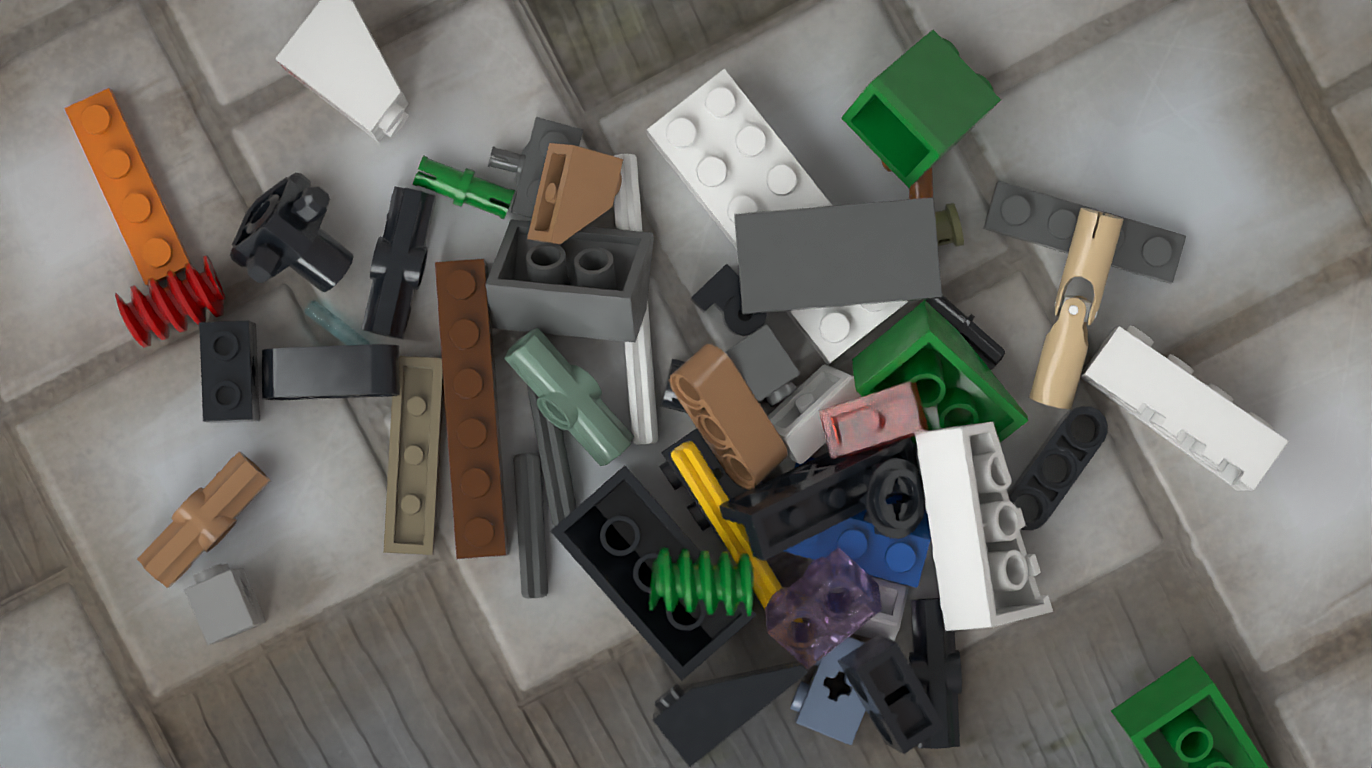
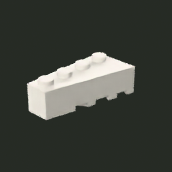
M1131 325L1127 330L1120 326L1114 328L1082 371L1081 378L1235 490H1254L1289 441L1274 432V428L1252 412L1247 413L1233 404L1234 399L1212 383H1209L1207 386L1192 376L1194 370L1182 360L1171 354L1166 358L1152 349L1151 346L1154 341L1139 329Z
M993 422L915 433L945 631L991 628L1053 612L1049 596H1040L1034 576L1041 573L1035 554L1026 553L1019 531L1026 526L1021 508H1016L1010 502L1006 490L1012 481Z

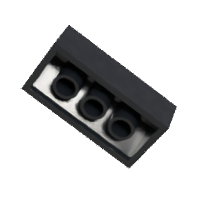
M625 465L550 531L681 681L756 616L752 609L751 617L748 616L744 602L739 603L734 615H728L722 600H720L714 614L707 613L703 599L699 600L694 613L687 612L683 598L679 599L673 612L667 611L663 597H659L654 610H650L653 561H656L661 548H668L673 563H676L681 549H688L692 564H696L701 551Z

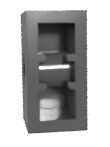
M767 324L725 352L758 403L766 399L772 407L797 389L792 381L798 378L801 373Z

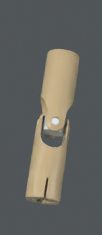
M1080 208L1056 296L1055 315H1059V319L1045 337L1029 396L1030 399L1036 402L1062 409H1072L1089 345L1086 324L1088 322V325H1091L1097 316L1123 224V218L1108 213L1103 215L1104 212ZM1074 277H1084L1091 282L1094 289L1093 302L1088 301L1083 296L1065 295L1068 284Z

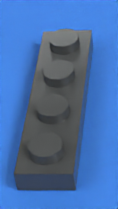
M998 181L983 229L1068 254L1080 208L1097 209ZM1118 216L1124 220L1111 267L1165 283H1173L1186 235Z

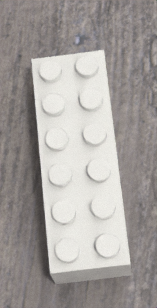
M725 69L647 129V137L736 249L734 214L833 206ZM908 301L785 312L826 364L829 365L903 307Z

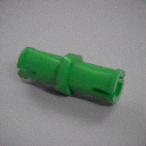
M423 155L418 167L420 171L416 173L412 185L420 186L454 199L453 204L462 207L465 203L499 216L503 220L505 219L510 206L507 204L511 203L515 190L507 189L474 176V170L466 168L463 172ZM492 198L497 199V200H500V201L505 202V203H507V204H504V203H501V202H499V201L493 200Z

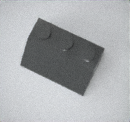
M510 220L485 284L492 328L525 332L538 328L545 334L636 342L647 309L654 242L652 232L585 226L561 244H553L527 239L531 221Z

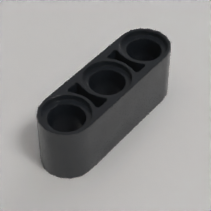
M366 344L269 348L262 350V399L366 398L400 395L399 345Z
M1081 406L1069 410L1063 415L1008 492L1010 502L1013 504L1021 495L1028 494L1037 501L1039 506L1036 518L1031 522L1025 523L1026 526L1020 530L1033 531L1042 527L1048 521L1104 442L1108 434V423L1105 416L1098 409L1091 406ZM1078 415H1085L1094 422L1095 434L1089 442L1082 443L1077 441L1071 433L1072 421ZM1050 455L1060 456L1067 466L1065 477L1057 483L1048 481L1042 472L1043 462Z

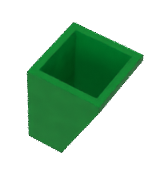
M932 29L872 80L843 114L841 119L910 188L984 119L1001 99L994 93L990 82L984 76L975 73L961 59L957 48L947 39L941 38Z

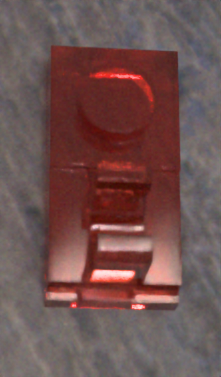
M912 382L819 411L831 459L847 457L928 432L917 385Z

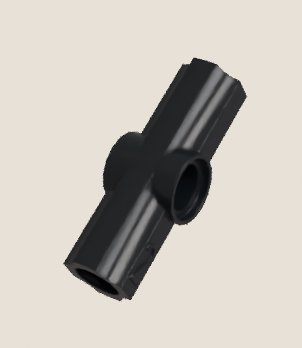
M394 186L389 212L386 217L383 237L380 236L378 238L370 269V279L373 281L361 330L386 337L404 339L411 314L415 289L418 290L420 288L426 266L428 247H425L436 201L435 195Z
M940 598L912 599L910 604L913 652H909V664L945 725V728L917 745V748L942 749L960 747L958 694L962 692L960 652L956 650L955 645L956 630L945 631Z

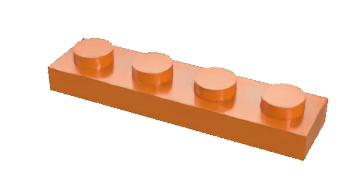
M107 88L64 108L145 286L149 287L148 279L152 277L157 282L167 279V271L172 270L177 274L185 270L186 263L190 262L192 265L113 91Z

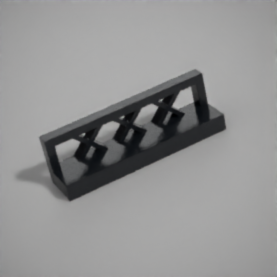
M874 429L870 433L855 438L720 504L719 508L722 518L744 525L753 557L765 561L867 510V506L859 500L866 496L867 487L863 479L873 475V464L886 462L888 458L903 459L912 463L919 471L911 437ZM896 493L886 494L885 500L895 496Z

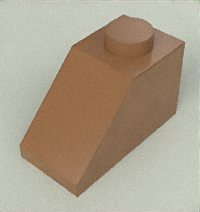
M549 143L527 239L561 244L611 209L614 198L618 194L622 183L620 172L623 159L575 145Z

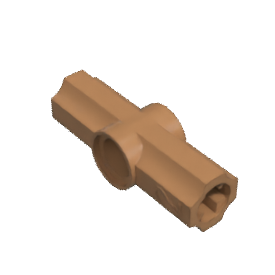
M238 452L204 489L200 487L182 503L172 515V523L137 560L152 577L166 588H170L204 551L206 553L209 552L229 533L237 523L235 518L271 480L252 460L242 452Z

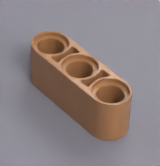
M711 344L704 345L670 376V386L725 472L737 485L744 489H753L787 457V448L782 438L731 359L720 348Z

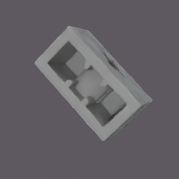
M228 563L216 565L193 575L196 585L184 589L207 645L221 642L266 623L244 568L230 570Z

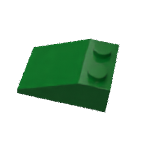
M925 300L852 359L855 390L906 436H910L916 445L915 433L993 422L999 443H1001L1029 421L1028 415L960 332Z
M1193 656L1111 710L1149 768H1269L1212 679Z

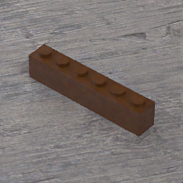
M484 258L435 262L456 559L509 555L493 331L485 285L488 279V263Z

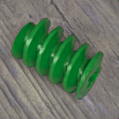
M661 548L656 561H653L650 610H654L659 597H663L667 611L673 612L679 599L683 598L687 612L694 613L699 600L703 599L707 613L714 614L720 600H722L728 615H734L739 603L744 602L747 614L751 617L754 568L752 567L749 554L742 553L735 567L732 566L728 552H721L716 565H712L709 552L702 550L696 564H692L688 549H681L676 563H673L668 548Z

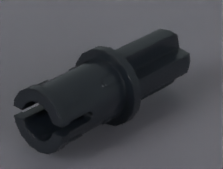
M943 295L942 298L925 299L960 332L990 370L994 369L1004 357L1005 351L973 322L975 317L972 314L967 317Z

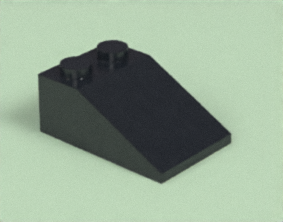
M799 661L692 683L684 690L677 683L655 701L654 705L658 711L653 714L652 721L688 766L691 767L808 672Z

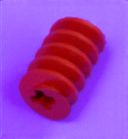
M207 255L203 256L204 272L199 273L190 262L186 263V279L182 281L172 270L167 271V287L162 288L153 277L148 279L149 294L146 296L135 285L130 287L131 302L126 303L115 293L120 314L128 331L143 348L151 346V330L161 340L168 339L170 335L169 323L180 333L187 331V315L197 325L200 322H206V307L215 317L224 315V300H226L215 268Z

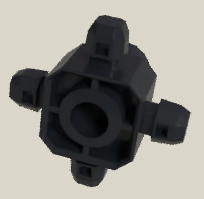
M294 173L288 178L285 177L255 200L242 220L230 252L231 260L240 267L247 266L248 275L258 283H264L287 267H291L321 292H327L338 284L349 270L354 256L320 228L329 205V194L320 187H311L310 180L301 173Z

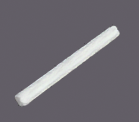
M635 154L614 155V157L623 159L620 172L622 183L618 194L614 198L616 229L642 232L637 157ZM647 300V309L636 342H625L631 430L634 436L632 441L637 445L654 444L659 439Z

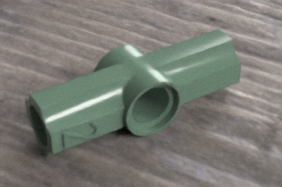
M538 328L529 331L507 351L508 353L504 359L539 397L537 399V406L542 414L556 427L568 430L600 466L608 465L631 445V440L634 436L600 399L602 390L596 380L583 368L577 365H570Z

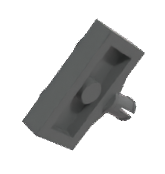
M536 117L529 143L521 154L492 147L490 156L505 159L509 162L490 157L488 167L516 173L517 191L511 213L532 218L549 143L579 146L584 129Z

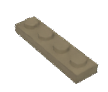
M400 356V395L392 396L383 553L434 555L443 400L442 358Z

